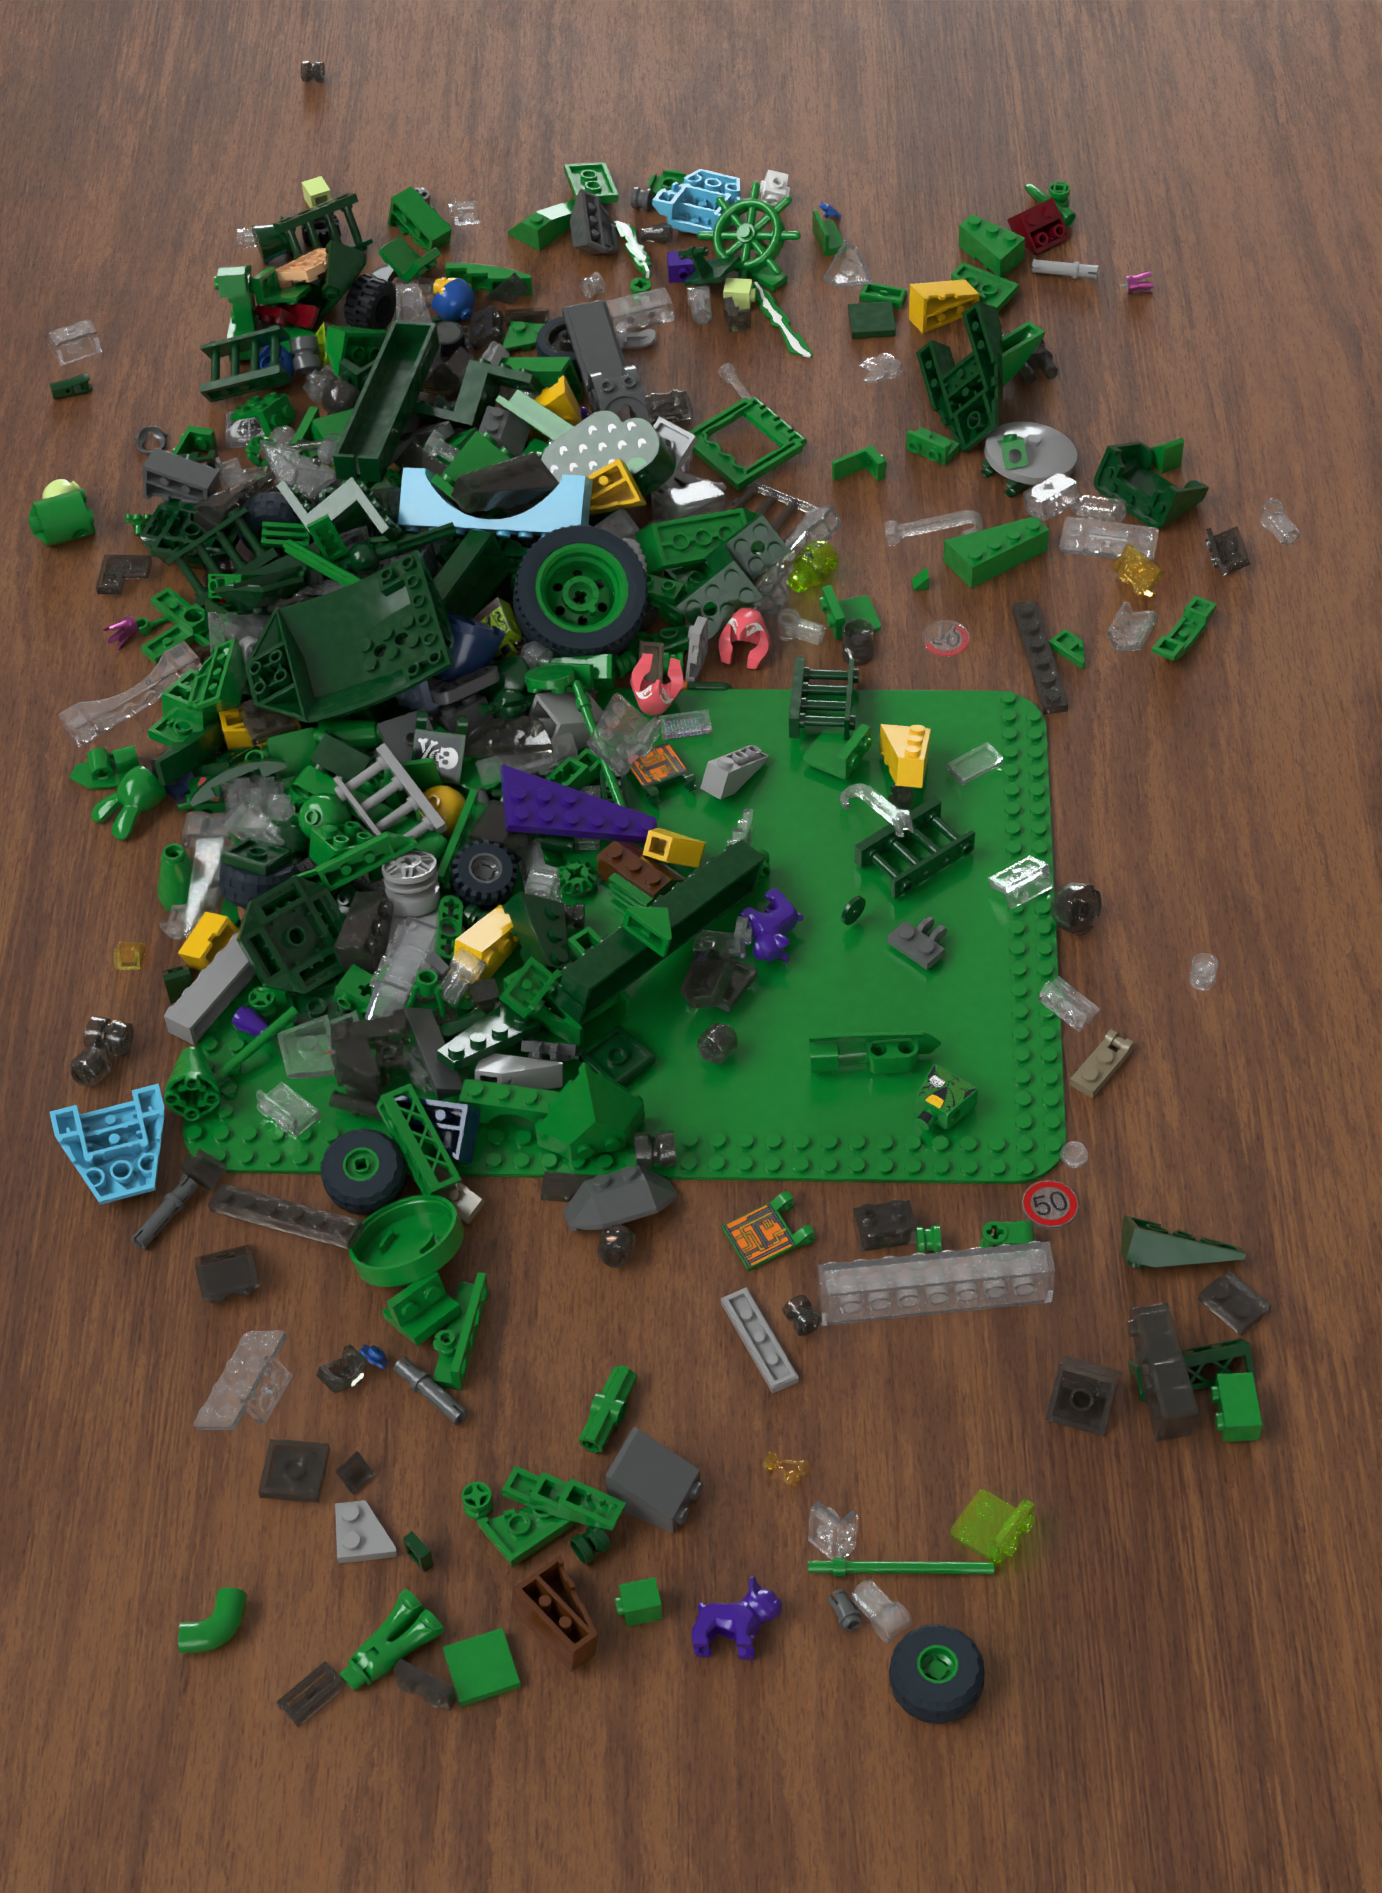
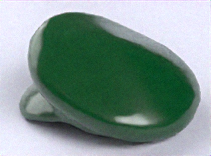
M510 656L494 662L491 665L497 666L500 680L479 690V694L485 696L488 703L493 702L494 696L506 688L517 689L523 696L534 694L528 692L525 683V673L529 671L527 662L519 656Z

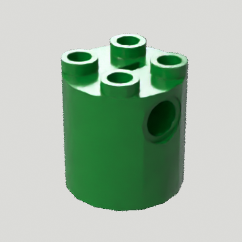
M77 489L32 502L28 516L32 535L44 542L46 547L96 533L93 523L95 521L91 508H87V498L84 489Z

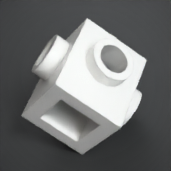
M768 170L764 181L761 180L759 193L761 194V200L769 203L771 206H775L785 196H789L790 187H787L788 174Z

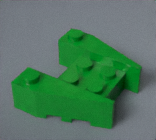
M252 265L219 268L217 276H214L215 290H219L220 298L228 297L229 303H232L227 338L257 331L255 329L256 323H258V315L254 314L256 303L255 296L251 290ZM251 350L241 352L240 360H250Z
M590 926L568 939L569 957L572 962L578 960L588 948L593 949L601 941L602 938ZM519 970L503 979L504 990ZM561 973L556 979L560 983L563 976ZM557 986L550 995L545 993L542 997L545 1003L536 1014L533 1012L528 1014V1016L539 1022L540 1026L571 1044H579V1048H582V1025L612 1006H615L626 1019L629 1018L630 998L626 989H624L582 1022L578 1023L555 1004L558 995Z

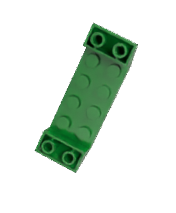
M738 508L658 522L648 525L628 538L635 539L636 542L640 543V549L643 550L642 555L646 558V573L661 577L662 570L706 563L705 556L756 517L758 513L745 508ZM755 541L751 545V551L759 552L763 548V542Z

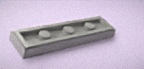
M747 1287L722 1297L721 1305L772 1394L798 1383L799 1377Z

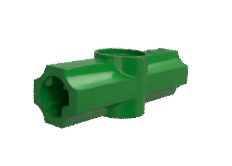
M623 1365L614 1366L602 1392H597L592 1401L589 1412L590 1417L579 1437V1445L589 1452L595 1454L598 1452L603 1453L615 1426H620L624 1419L628 1398L638 1380L637 1374L629 1367Z

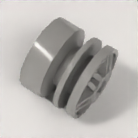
M410 850L382 865L383 883L386 886V906L391 913L403 917H416L437 909L441 901L439 882L437 881V862L432 854L425 851Z

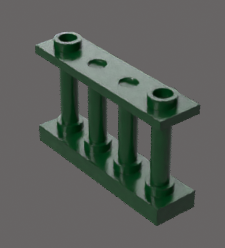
M346 193L273 223L275 232L287 235L295 259L303 256L295 234V227L300 225L306 227L313 249L322 248L314 227L315 219L320 217L325 219L331 239L342 244L333 219V212L339 209L341 212H344L354 240L353 243L347 246L364 251L368 249L367 245L373 243L372 239H362L351 208H353L352 204L359 202L356 193Z
M278 325L200 345V349L211 359V381L200 384V393L212 403L290 383V374L279 364V343L290 340V335ZM270 345V366L259 369L260 347ZM251 350L250 371L240 374V353ZM231 355V376L220 379V358Z
M239 507L235 508L227 514V520L182 550L177 547L167 554L169 558L165 560L166 564L170 566L176 563L196 592V599L193 600L194 604H198L201 608L205 606V598H209L208 588L203 587L183 557L195 549L212 574H223L203 545L215 536L235 564L236 567L234 569L236 572L233 574H249L278 558V554L273 547L269 550L266 547L263 548L243 519L248 514L246 508L242 510ZM233 523L237 525L255 551L254 556L256 559L250 563L246 560L243 561L223 532L224 529Z
M795 656L789 713V738H799L800 728H805V726L844 727V740H849L850 730H855V715H851L854 683L859 682V668H854V658H849L848 671L810 669V667H805V657ZM809 679L848 681L847 686L808 685ZM808 695L846 696V701L807 700L805 697H808ZM806 710L845 711V717L805 716Z
M934 796L855 845V863L861 868L869 863H875L892 879L891 896L896 899L900 895L910 892L913 887L956 860L969 855L974 850L975 832L970 830L962 836L956 833L941 819V801ZM929 826H934L951 843L940 848L922 830ZM909 838H914L931 855L920 861L902 843ZM890 850H894L911 867L900 873L882 855Z

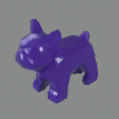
M772 888L765 893V899L770 901L769 905L764 909L765 913L758 912L749 906L740 913V920L748 922L740 927V933L750 935L755 941L752 951L754 958L757 960L772 962L779 958L788 963L790 959L784 947L790 944V941L785 936L795 928L798 921L804 919V916L797 912L783 893L778 889Z
M751 1576L748 1593L740 1602L709 1603L707 1605L700 1602L698 1604L699 1614L692 1628V1643L696 1657H711V1647L709 1644L719 1634L736 1641L739 1659L754 1660L753 1640L758 1635L763 1623L780 1616L782 1601L777 1598L773 1591L761 1588L756 1578Z

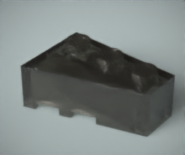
M385 890L356 892L334 946V950L346 973L354 964L380 980L382 979L392 915L394 913L393 903L389 901Z

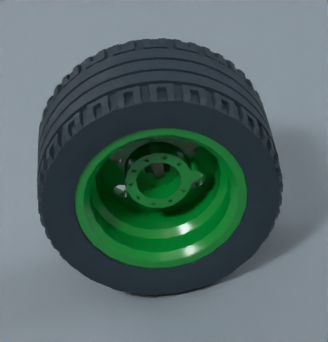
M569 525L566 528L560 527L558 530L555 529L550 534L546 533L544 537L538 539L537 543L532 544L531 549L527 550L516 574L513 609L523 639L533 648L534 652L539 653V656L546 659L612 654L614 656L616 654L621 655L622 651H625L628 645H631L640 629L645 613L648 585L645 569L642 568V562L638 560V555L628 546V543L621 540V537H617L614 533L608 532L606 529H599L596 526ZM580 571L582 576L574 577L573 572ZM602 581L604 587L598 588L595 582ZM558 584L562 590L554 591L553 586ZM578 597L579 600L583 598V604H581L580 601L576 603L575 598ZM607 607V610L600 612L598 608ZM565 610V613L560 616L555 613V611ZM580 617L587 623L585 626L579 625L578 619Z

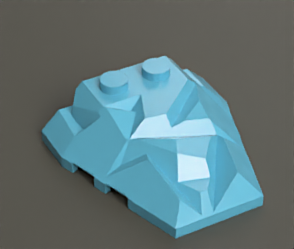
M699 169L684 177V183L679 186L675 182L672 184L671 190H660L654 197L652 205L660 215L666 216L670 228L678 229V231L683 233L690 232L698 234L700 231H714L717 220L724 212L717 204L716 199L722 196L730 206L740 201V178Z
M159 1084L132 1090L134 1101L80 1114L77 1105L50 1111L56 1140L66 1152L100 1205L156 1190L165 1117V1107Z

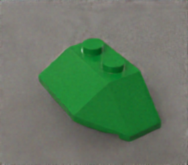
M236 638L214 646L211 651L212 655L203 663L194 678L187 703L189 710L219 713L226 709H234L240 704L247 674L240 645Z

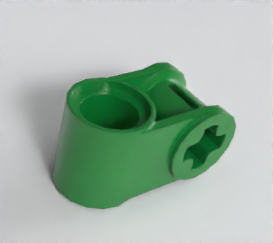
M991 1221L986 1223L982 1229L983 1238L980 1241L979 1248L982 1254L988 1258L1016 1257L1023 1259L1032 1257L1036 1253L1034 1225L1029 1221Z

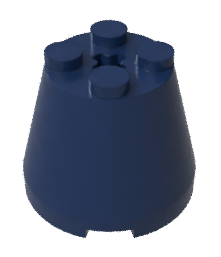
M446 612L454 637L453 666L433 677L449 683L482 667L489 666L503 642L506 630L497 626L489 627L488 624L479 620Z

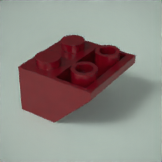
M1054 198L1007 219L1012 232L1025 237V247L1034 255L1070 238Z

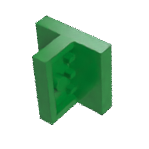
M436 1271L410 1284L387 1301L388 1307L381 1311L384 1319L416 1346L420 1345L462 1313L460 1304L446 1294L440 1276Z

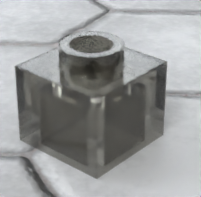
M494 978L488 980L479 979L473 982V984L468 985L469 1000L473 1010L481 1008L486 1013L500 1006V994Z

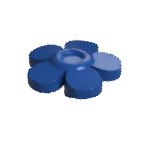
M825 202L820 203V209L826 212L824 217H841V214L833 206Z

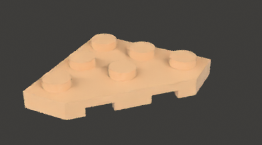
M326 248L315 249L277 268L278 281L286 283L293 280V283H297L303 280L306 282L317 280L318 275L327 269L328 254L326 253Z

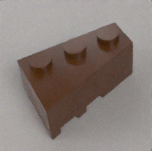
M559 1555L513 1587L511 1609L552 1653L573 1672L595 1656L598 1634L583 1602L581 1603L578 1598L573 1580L569 1578L564 1568V1561L561 1555Z

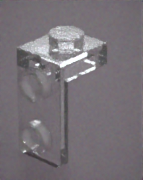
M737 917L735 933L702 930L694 938L693 953L745 958L747 944L751 945L753 938V929L748 928V918Z

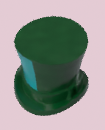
M286 215L280 217L281 220L287 218ZM273 224L251 226L256 246L264 264L284 253L294 257L287 235L275 232Z

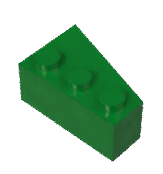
M412 186L391 197L388 225L390 227L396 226L401 229L400 233L403 236L408 234L414 238L413 242L427 252L435 247L440 249L450 243L451 226L437 214L435 208L430 206Z
M971 214L959 225L958 246L974 260H980L983 263V268L986 270L990 269L995 275L1003 278L1024 259L1025 237Z

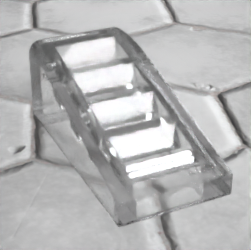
M1082 495L1072 508V511L1076 514L1114 527H1118L1127 515L1125 502L1122 499Z

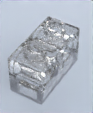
M533 863L525 884V893L562 903L559 868Z

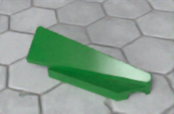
M386 831L315 867V869L297 874L296 876L325 886L331 892L418 847V844L413 836L406 837Z

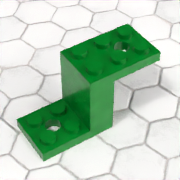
M476 431L441 476L436 473L431 482L465 510L474 514L509 470L513 472L518 464L514 462L517 457L503 446L499 450L496 447L498 442L485 431L482 434Z

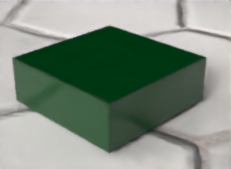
M411 1531L403 1537L406 1553L419 1568L425 1572L432 1568L434 1565L431 1551L414 1532Z

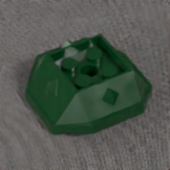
M217 492L208 505L182 503L181 499L171 498L169 501H164L158 505L140 535L141 543L151 556L158 557L162 562L166 563L165 560L169 558L167 556L169 552L177 547L182 550L227 520V514L237 507L231 495ZM233 523L224 529L223 532L235 548L240 538L237 525ZM215 536L203 543L217 565L221 561L229 560L230 557ZM195 549L183 557L190 568L210 571Z
M295 875L248 902L236 940L264 987L304 995L349 968V956L354 933L327 887ZM290 931L295 932L298 936L296 944L290 940Z

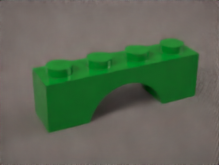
M465 1079L458 1101L459 1104H466L481 1109L479 1123L489 1124L490 1120L496 1116L511 1114L524 1117L536 1124L539 1119H544L548 1115V1107L560 1092Z

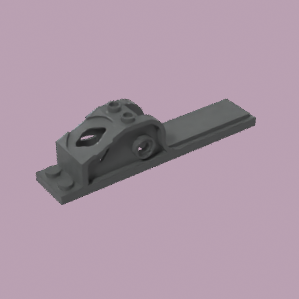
M606 299L562 307V314L592 413L611 411L617 414L623 406L627 405L629 406L631 418H642L650 423L644 391L637 369L634 365L626 366Z

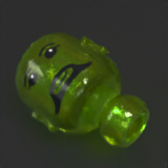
M811 541L793 560L794 572L788 577L789 587L793 591L800 593L806 591L809 585H821L838 567L839 558L836 550L826 541Z

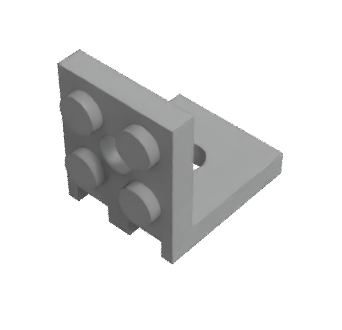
M659 417L653 427L668 443H671V448L676 456V467L670 479L659 486L655 493H658L660 490L668 500L674 503L678 500L685 504L690 496L674 478L699 439L690 432Z

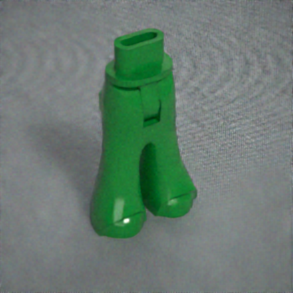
M405 1588L400 1592L386 1620L355 1651L351 1659L347 1661L349 1665L339 1675L356 1692L363 1684L370 1685L371 1681L386 1675L401 1659L445 1632V1629L429 1610H424L423 1605L414 1594Z

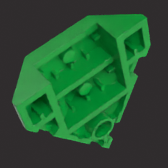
M585 1062L578 1068L579 1074L575 1080L570 1079L548 1107V1115L544 1119H539L535 1124L538 1146L571 1161L586 1159L592 1155L604 1152H614L626 1147L645 1119L643 1098L637 1094L635 1096L629 1094L624 1086L603 1073H595L591 1070L590 1065Z

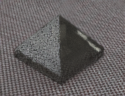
M358 1451L335 1471L351 1494L357 1492L374 1475Z

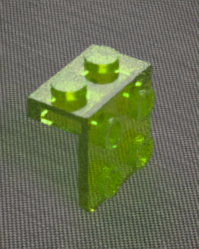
M981 1489L951 1527L950 1536L1000 1567L1007 1556L1011 1557L1014 1554L1024 1533L1027 1534L1033 1527L1036 1520L1033 1516L1035 1504L1023 1498L1018 1507L1015 1508L990 1492Z

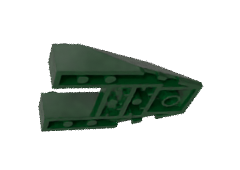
M979 301L962 313L973 351L955 365L950 346L930 340L916 352L931 407L934 411L938 412L942 423L948 426L952 432V437L956 442L960 443V448L966 453L998 428L1003 398L1002 325L997 308Z

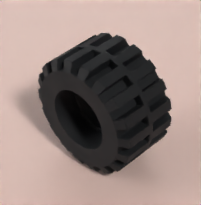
M370 274L360 275L350 287L345 299L344 317L347 324L351 327L385 330L390 324L397 306V290L394 284Z

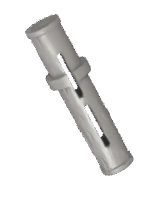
M1033 259L1032 273L1073 276V279L1078 277L1097 279L1099 265L1080 264L1079 261L1066 263Z

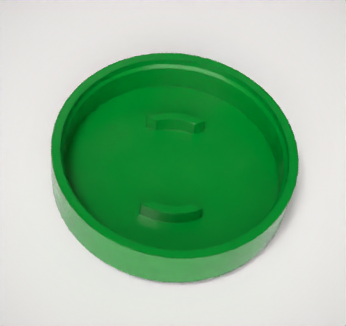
M437 1195L411 1196L392 1202L366 1218L353 1233L348 1251L358 1275L366 1283L379 1287L401 1286L425 1278L443 1267L459 1250L464 1239V1227L454 1205L446 1198Z

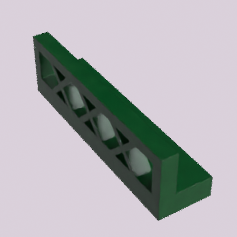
M1242 1338L1128 1361L1129 1373L1135 1376L1140 1401L1215 1386L1217 1374H1223L1224 1372L1234 1374L1227 1367L1235 1357H1244L1246 1371L1240 1373H1253L1255 1377L1250 1344ZM1225 1360L1222 1365L1217 1361ZM1212 1362L1219 1367V1370L1211 1379H1204L1199 1375V1372L1206 1363ZM1196 1366L1194 1371L1188 1367ZM1184 1368L1191 1375L1185 1384L1177 1386L1170 1379L1176 1370ZM1168 1372L1165 1377L1160 1373ZM1155 1374L1163 1379L1155 1391L1146 1392L1143 1377ZM1196 1377L1201 1380V1381L1193 1382ZM1168 1383H1169L1171 1386H1173V1387L1165 1388Z

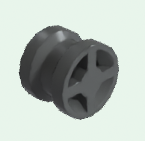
M634 187L631 196V207L636 209L643 207L644 210L649 211L653 201V190H642L640 187Z

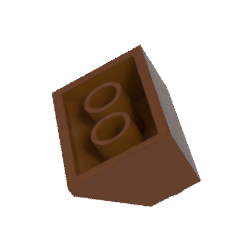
M614 840L596 855L598 876L610 883L608 878L613 873H617L652 897L653 902L660 895L664 896L669 893L676 883H682L686 880L684 876L660 860L642 855L644 849L633 842Z

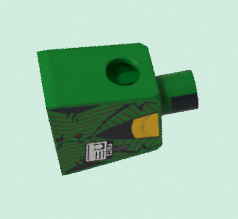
M933 1064L915 1097V1112L918 1114V1117L915 1119L916 1125L924 1131H928L933 1124L943 1129H950L976 1107L978 1088L940 1066Z

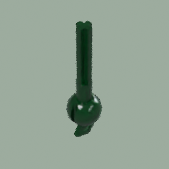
M453 522L377 547H374L369 542H359L349 550V557L344 559L338 558L334 560V564L346 571L354 569L357 574L363 576L370 575L376 572L382 560L457 535Z
M593 685V689L587 692L596 700L598 690ZM506 688L494 696L493 702L489 704L481 703L477 711L482 716H486L489 713L495 714L503 722L514 723L525 715L526 710L531 709L536 694L523 696L517 689Z

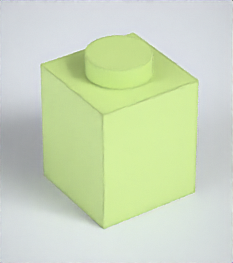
M322 176L302 182L304 199L310 208L332 200L331 191Z
M726 278L723 291L724 309L750 311L751 302L756 300V289L752 288V279Z

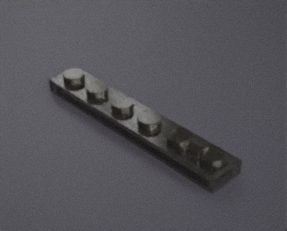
M1037 602L1012 604V613L1043 715L1068 712L1067 698Z
M223 1183L207 1204L211 1212L350 1250L365 1228L361 1220Z

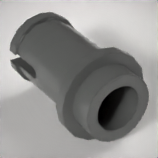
M845 1590L834 1591L833 1595L836 1600H834L832 1595H829L828 1602L839 1618L838 1625L844 1628L845 1631L857 1629L862 1623L860 1611L854 1609Z

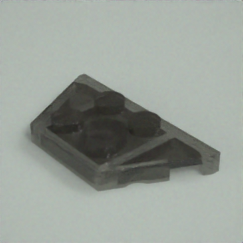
M538 717L495 718L486 722L465 740L463 757L553 752V746Z

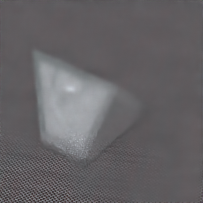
M844 240L822 279L835 287L874 284L859 249Z

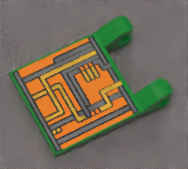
M789 1191L782 1192L772 1202L722 1226V1230L747 1271L799 1246L810 1245L815 1241L814 1230L810 1225L801 1227L792 1235L779 1212H786L794 1207L793 1196Z

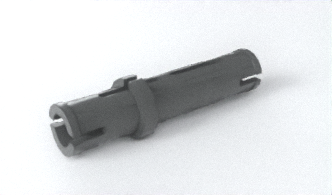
M185 1176L171 1193L165 1195L162 1204L131 1237V1241L138 1248L145 1250L177 1212H181L184 1209V1204L199 1189L198 1184L192 1178Z
M406 1356L396 1362L393 1368L394 1372L398 1373L411 1385V1390L423 1395L449 1418L454 1425H459L460 1422L464 1421L468 1415V1410L430 1378L431 1375L427 1371L420 1370Z

